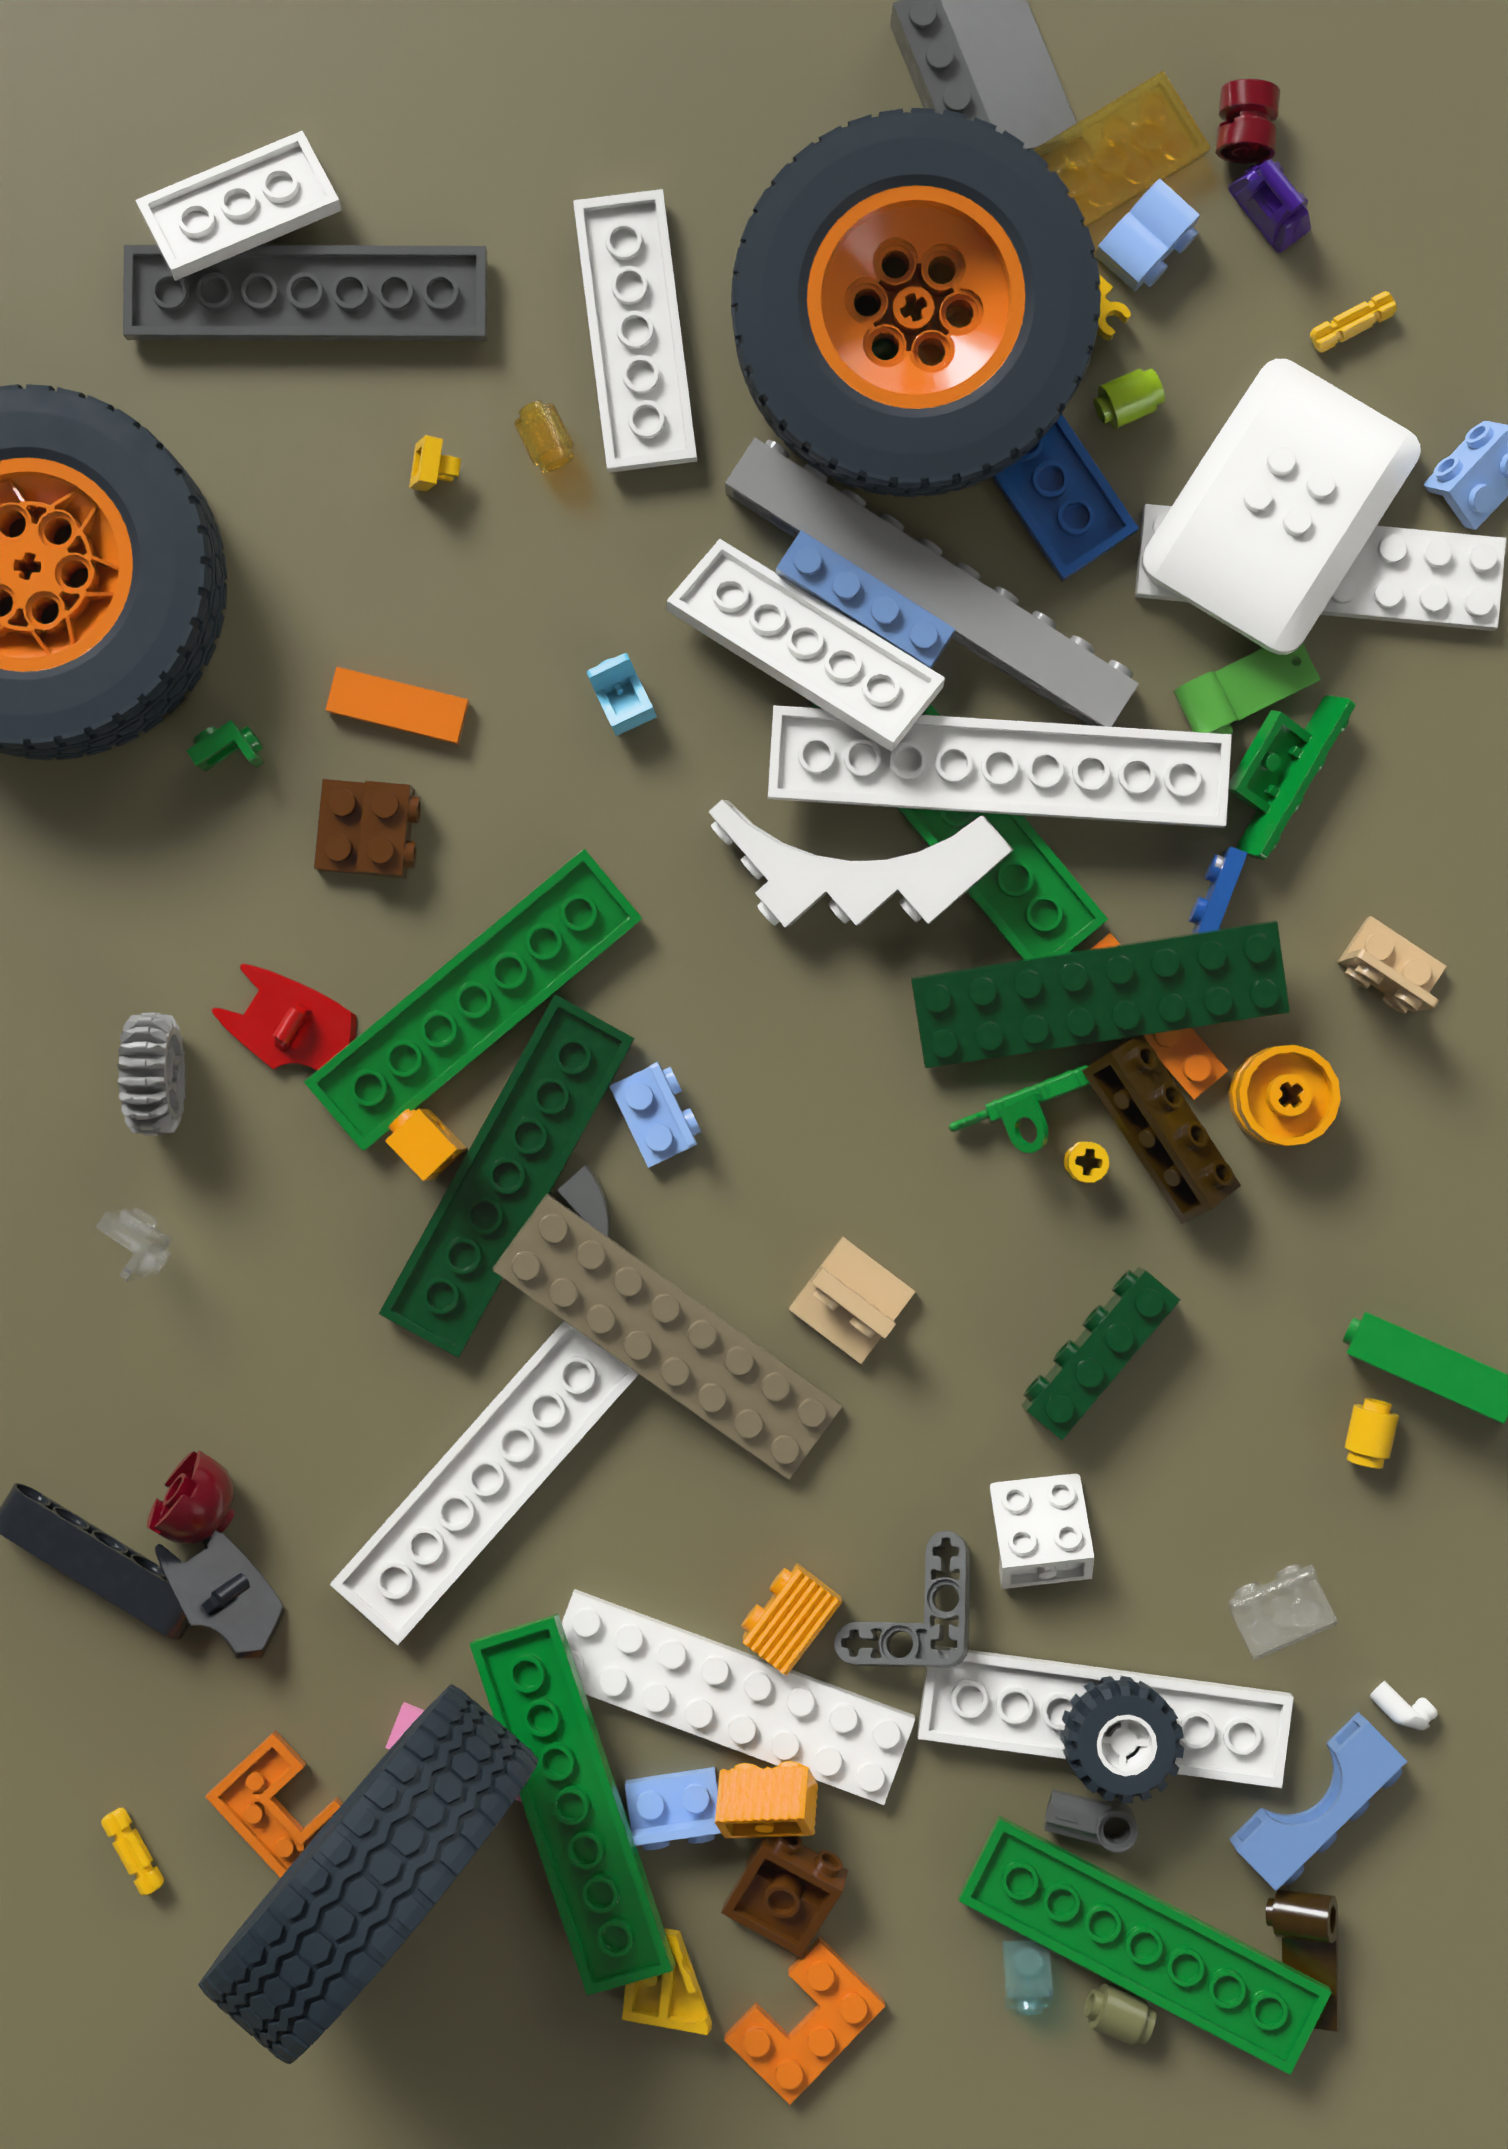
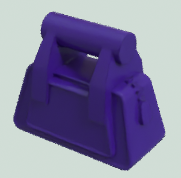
M1270 159L1247 168L1243 175L1228 186V189L1275 251L1281 253L1309 232L1311 224L1309 212L1306 209L1308 199L1302 192L1298 193L1283 174L1284 169L1278 161L1274 163Z

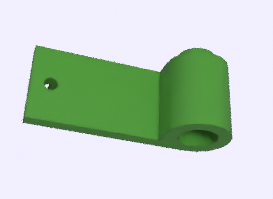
M1302 643L1296 651L1287 655H1278L1262 648L1216 672H1208L1175 689L1173 693L1193 732L1234 733L1231 727L1232 724L1319 682L1321 679Z

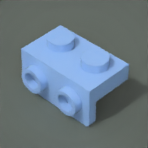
M1483 421L1473 427L1466 434L1465 440L1449 457L1437 464L1434 473L1424 483L1428 492L1444 497L1465 528L1476 530L1508 496V425Z

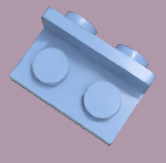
M659 1062L650 1065V1067L610 1085V1089L648 1168L697 1145L694 1136L701 1133V1129L691 1109L688 1108L682 1111L675 1094L682 1092L671 1067L662 1070Z
M715 1767L625 1780L631 1832L635 1846L642 1845L644 1850H657L669 1846V1841L685 1838L688 1839L689 1843H704L713 1840L715 1834L721 1833L715 1824L718 1794Z

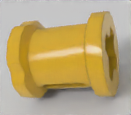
M1077 1142L1065 1152L1063 1158L1064 1168L1074 1180L1085 1183L1096 1182L1107 1173L1109 1156L1100 1144ZM1086 1149H1089L1090 1157L1097 1159V1164L1095 1168H1088L1086 1175H1083V1167L1076 1165L1075 1160L1077 1156H1084Z

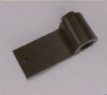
M1279 1889L1275 1894V1898H1269L1267 1901L1266 1924L1273 1927L1276 1937H1282V1962L1329 1986L1332 1992L1314 2029L1338 2032L1340 2023L1337 1899L1334 1895Z

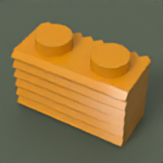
M798 1563L791 1572L786 1568L782 1569L769 1587V1591L773 1593L771 1599L764 1608L756 1604L741 1625L746 1630L743 1635V1643L786 1676L842 1603L841 1596Z
M792 1761L782 1762L778 1767L774 1768L766 1767L763 1769L753 1764L742 1763L736 1765L734 1769H722L719 1774L715 1824L724 1838L814 1835L818 1783L807 1766Z

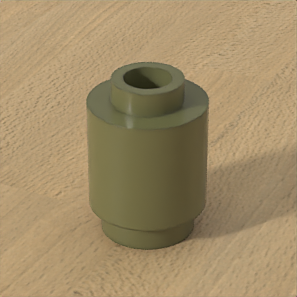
M1102 1984L1098 1990L1093 1989L1089 1993L1085 2002L1084 2015L1088 2017L1090 2029L1129 2045H1133L1135 2042L1144 2045L1151 2037L1156 2022V2010L1149 2007L1145 1999L1108 1984Z

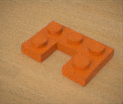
M275 1730L212 1788L205 1797L281 1878L343 1802L336 1797L304 1828L274 1795L305 1767L306 1762Z
M821 1937L788 1969V1975L817 2003L806 2017L788 2034L756 2002L724 2035V2041L789 2105L885 2007V2000Z

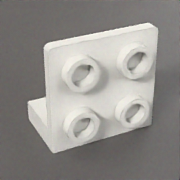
M1079 1474L995 1482L990 1485L1000 1553L999 1575L1002 1589L1092 1579L1094 1552Z

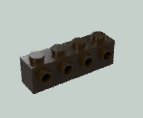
M1144 1035L1134 1036L1082 1070L1181 1224L1212 1210L1241 1186L1232 1169L1207 1134L1206 1129L1192 1111L1180 1089L1176 1086Z

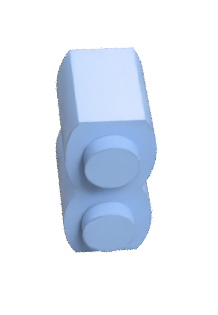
M1159 179L1098 245L1095 256L1134 292L1143 283L1151 287L1168 267L1163 260L1174 249L1181 254L1198 235L1199 232L1194 227L1200 215Z

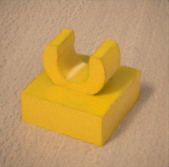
M425 435L415 444L409 488L427 492L437 484V479L453 482L454 477H459L461 459L441 455L443 439Z

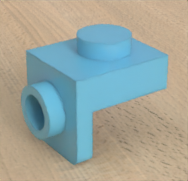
M627 653L604 660L598 666L587 671L591 685L616 736L657 717Z

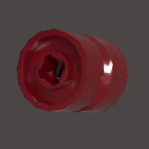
M1250 78L1230 81L1222 86L1219 116L1224 122L1220 123L1217 128L1215 152L1219 158L1240 164H1254L1273 158L1276 149L1277 127L1272 122L1278 117L1280 89L1277 85L1262 79Z

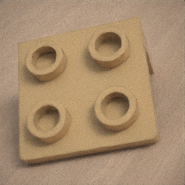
M1372 916L1366 918L1338 960L1339 964L1347 968L1344 973L1347 978L1366 989L1371 984L1385 994L1382 1000L1387 1005L1403 1014H1406L1408 1010L1417 1012L1434 1009L1439 1002V999L1431 995L1430 991L1447 966Z

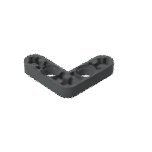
M950 1531L938 1532L928 1541L925 1554L924 1623H847L839 1629L834 1640L835 1651L839 1658L846 1663L856 1666L950 1668L962 1663L969 1649L970 1549L967 1542L956 1533ZM946 1541H950L951 1546L959 1549V1555L953 1556L950 1559V1572L954 1574L960 1573L959 1580L949 1577L936 1579L937 1571L946 1574L945 1560L937 1556L938 1550L945 1549ZM946 1586L956 1588L959 1594L958 1605L949 1612L940 1611L935 1602L937 1592ZM935 1618L946 1621L959 1619L958 1627L949 1624V1638L957 1642V1649L949 1650L948 1658H944L943 1652L935 1649L936 1642H941L944 1639V1626L940 1624L935 1625ZM882 1631L879 1639L881 1658H876L878 1650L874 1648H860L856 1657L853 1650L846 1648L847 1640H853L855 1632H859V1637L865 1640L878 1641L876 1632ZM898 1632H907L913 1640L911 1652L903 1658L893 1656L889 1646L891 1638Z

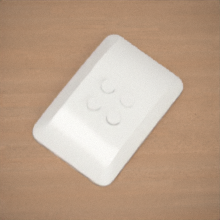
M1274 359L1261 369L1156 530L1141 558L1142 568L1145 574L1155 583L1266 650L1278 655L1290 654L1296 651L1305 640L1417 463L1421 453L1420 443L1417 437L1406 428L1298 364L1287 359Z

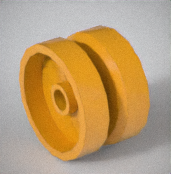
M1297 1045L1264 1048L1248 1056L1233 1073L1228 1090L1230 1111L1239 1128L1254 1140L1273 1146L1306 1144L1323 1135L1335 1120L1341 1101L1339 1080L1330 1063L1314 1050ZM1280 1087L1288 1092V1100L1284 1104H1280L1278 1101L1283 1095L1279 1089Z

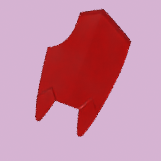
M241 964L240 969L259 991L245 1013L242 1015L221 1008L212 1009V1013L237 1040L272 1069L285 1064H301L317 1071L356 1039L357 1018L354 1013L333 999L306 985L267 969L248 964Z

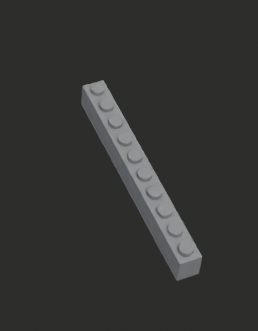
M754 437L725 482V492L728 496L794 538L797 537L800 530L804 531L955 628L951 639L1085 725L1112 727L1139 685L1138 682L1131 679L1134 674L1129 668L1115 660H1110L1109 663L1103 661L1093 654L1095 648L1084 639L1072 635L1070 639L1055 630L1057 624L1045 614L1034 611L1033 614L1028 613L1017 605L1019 600L1006 589L996 586L994 590L979 581L980 574L970 566L962 562H958L955 566L941 557L942 550L931 541L922 537L916 541L902 532L904 526L892 516L886 513H881L880 517L865 508L866 502L853 491L845 488L842 492L836 490L826 483L828 481L827 476L808 464H805L802 468L788 459L790 453L778 443L772 440H767L766 443H763Z

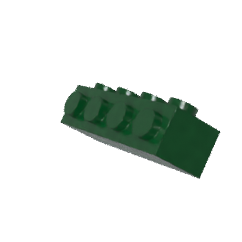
M1138 1267L1134 1272L1128 1270L1121 1276L1112 1288L1115 1295L1104 1308L1098 1305L1088 1315L1082 1324L1086 1328L1075 1342L1068 1340L1053 1358L1056 1365L1045 1378L1042 1375L1036 1377L1023 1394L1027 1399L1023 1402L1022 1407L1061 1441L1181 1300L1145 1269Z

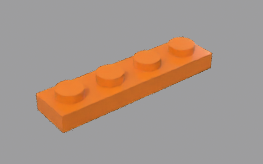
M1110 932L1091 949L1120 945V943ZM1193 1028L1144 1035L1168 1074L1190 1100H1195L1228 1072V1069Z

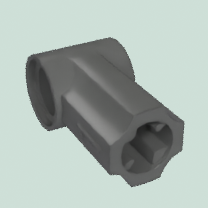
M1052 1789L1046 1810L1044 1831L1101 1844L1111 1852L1121 1853L1129 1850L1135 1844L1138 1837V1828L1133 1812L1127 1804H1122L1118 1800L1104 1802ZM1113 1817H1121L1128 1822V1826L1122 1834L1110 1835L1103 1829L1105 1822Z

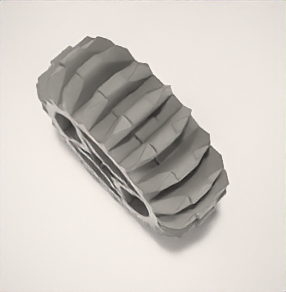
M145 1012L142 1015H131L124 1024L123 1032L120 1035L121 1045L118 1049L119 1064H117L119 1070L117 1081L120 1090L119 1099L122 1103L121 1112L125 1116V1123L132 1133L144 1134V1136L174 1133L181 1122V1115L184 1112L183 1103L186 1098L185 1051L183 1050V1037L180 1035V1027L173 1016L168 1014Z

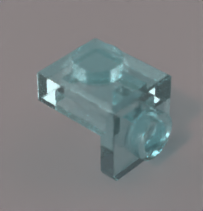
M1003 1941L1005 2008H1015L1018 2015H1037L1043 2013V2008L1050 2007L1053 1999L1050 1949L1035 1941Z

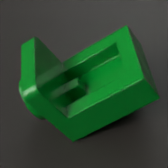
M232 720L218 729L216 726H211L194 737L193 742L195 745L186 750L194 764L205 772L238 749L242 751L247 760L256 768L264 764L263 759L258 754L264 748L258 737L248 725L241 729Z

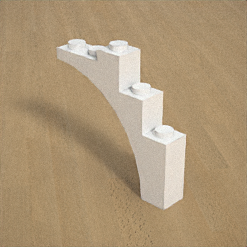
M721 800L709 811L716 820L711 824L716 834L727 845H730L733 841L745 853L741 861L754 877L759 880L764 875L768 880L755 894L761 900L757 905L758 909L774 926L779 922L784 927L791 926L827 893L832 897L828 906L844 924L852 920L857 926L863 923L898 891L904 896L899 901V904L915 922L923 918L929 924L1013 851L1012 847L982 815L954 836L920 852L887 860L848 861L817 856L783 843L754 825L729 800Z

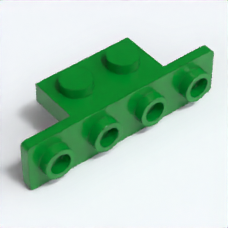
M1325 695L1305 729L1284 713L1274 710L1270 711L1229 781L1228 791L1256 810L1236 849L1247 852L1248 857L1265 860L1270 852L1277 847L1286 824L1292 814L1301 806L1303 795L1314 776L1323 768L1326 756L1338 735L1347 727L1349 716L1356 706L1352 700Z

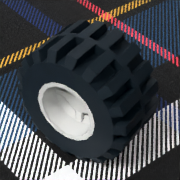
M1111 1676L1101 1678L1102 1684L1097 1686L1090 1682L1084 1686L1087 1691L1081 1697L1077 1694L1073 1696L1070 1700L1073 1705L1071 1711L1065 1710L1062 1717L1065 1729L1060 1730V1740L1064 1744L1065 1749H1063L1066 1760L1085 1787L1092 1793L1098 1792L1105 1800L1113 1802L1114 1797L1119 1798L1122 1804L1133 1803L1132 1797L1139 1796L1142 1801L1152 1798L1149 1791L1157 1787L1162 1792L1168 1786L1164 1781L1167 1775L1170 1774L1175 1777L1179 1770V1767L1175 1764L1176 1758H1183L1184 1747L1180 1744V1739L1184 1738L1182 1727L1176 1721L1178 1719L1176 1713L1149 1685L1142 1681L1137 1683L1131 1677L1121 1676L1120 1680H1114Z

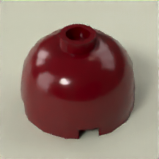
M198 1450V1453L195 1451L189 1453L179 1463L164 1484L169 1487L164 1500L161 1501L156 1498L148 1516L147 1528L165 1539L178 1544L189 1545L207 1539L214 1531L218 1533L225 1531L235 1515V1509L230 1507L234 1498L233 1480L228 1471L220 1463Z

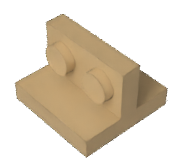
M842 1236L788 1309L862 1364L881 1337L886 1338L896 1325L894 1320L916 1291Z

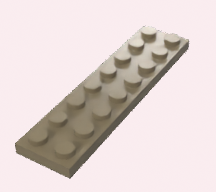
M549 1194L545 1195L493 1267L494 1272L788 1480L842 1408L840 1402Z

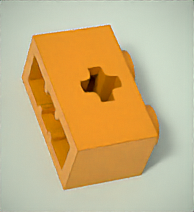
M409 1108L406 1109L389 1125L388 1128L393 1133L385 1140L423 1181L435 1180L467 1149L430 1109H418L417 1111L415 1109L412 1111Z

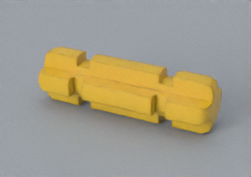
M1383 291L1372 297L1368 303L1364 301L1334 317L1330 321L1331 323L1326 321L1313 328L1310 333V339L1315 349L1323 353L1336 346L1335 344L1338 343V340L1342 343L1373 327L1376 321L1380 323L1392 317L1397 311L1392 295L1387 291Z
M121 1807L108 1813L101 1820V1825L107 1836H113L115 1839L112 1845L129 1875H135L136 1879L133 1882L142 1896H146L158 1890L163 1885L164 1878L157 1866L152 1867L151 1861H153L151 1854L137 1829H131L129 1826L132 1820L127 1811Z

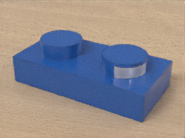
M1229 847L1222 852L1221 856L1217 854L1213 856L1205 875V880L1211 882L1206 897L1197 898L1189 917V922L1195 924L1192 933L1219 929L1248 854L1247 852Z

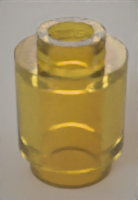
M537 400L525 405L518 411L520 417L515 421L514 426L534 465H539L543 473H548L565 466L573 460L574 454L571 448L574 444L554 404L544 405L542 400Z

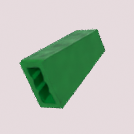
M1364 1312L1361 1320L1355 1317L1351 1320L1343 1338V1342L1350 1345L1347 1350L1348 1355L1502 1425L1505 1424L1508 1417V1374L1368 1312Z

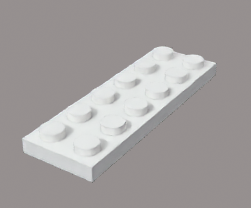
M663 189L573 200L607 471L611 473L697 462Z
M721 539L716 542L667 600V611L891 752L944 686L945 677Z

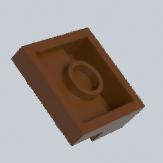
M323 779L314 869L317 871L407 879V869H414L416 863L417 843L416 841H410L412 823H419L421 797L414 796L415 789L408 784L365 781L363 783Z
M799 1836L761 1837L750 1854L743 1873L725 1900L721 1913L802 1957L841 1896L848 1870L843 1867L842 1861L836 1854L827 1850L816 1853L802 1845V1840Z

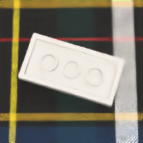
M303 131L136 200L139 211L175 281L342 211L339 198Z

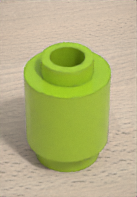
M1139 368L1098 387V397L1094 398V406L1103 424L1109 422L1116 429L1155 412L1157 405L1165 402V393L1158 375L1152 368L1145 371Z

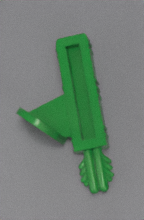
M1087 1065L1079 1066L1075 1070H1069L1058 1076L1048 1078L1039 1084L1035 1083L1031 1087H1025L1000 1099H994L983 1106V1111L950 1123L949 1130L955 1132L986 1119L989 1120V1123L1002 1119L1011 1142L1018 1150L1024 1153L1037 1152L1046 1145L1049 1135L1048 1125L1039 1104L1090 1085L1082 1072ZM1023 1117L1032 1120L1036 1126L1037 1137L1033 1143L1025 1141L1020 1134L1019 1124Z

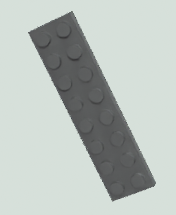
M124 245L123 335L127 340L487 341L486 246L259 245L175 281L157 245Z

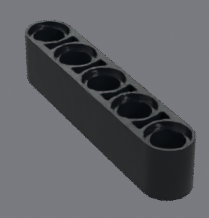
M21 1483L14 1484L0 1507V1535L156 1631L173 1639H182L190 1624L158 1564L39 1491Z

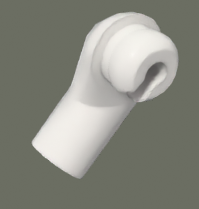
M1383 1681L1369 1695L1381 1710L1399 1725L1417 1730H1425L1430 1727L1428 1723L1438 1715V1710L1425 1697L1419 1698L1415 1704L1410 1706L1386 1681Z

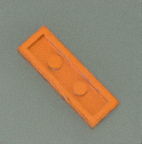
M336 666L325 710L331 714L459 745L470 701L465 698Z

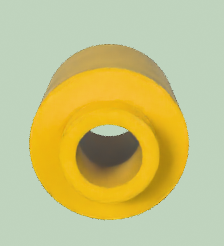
M1365 1398L1363 1405H1353L1344 1446L1348 1449L1346 1458L1348 1461L1370 1468H1383L1385 1459H1389L1399 1419L1398 1414L1391 1412L1392 1404L1378 1399Z

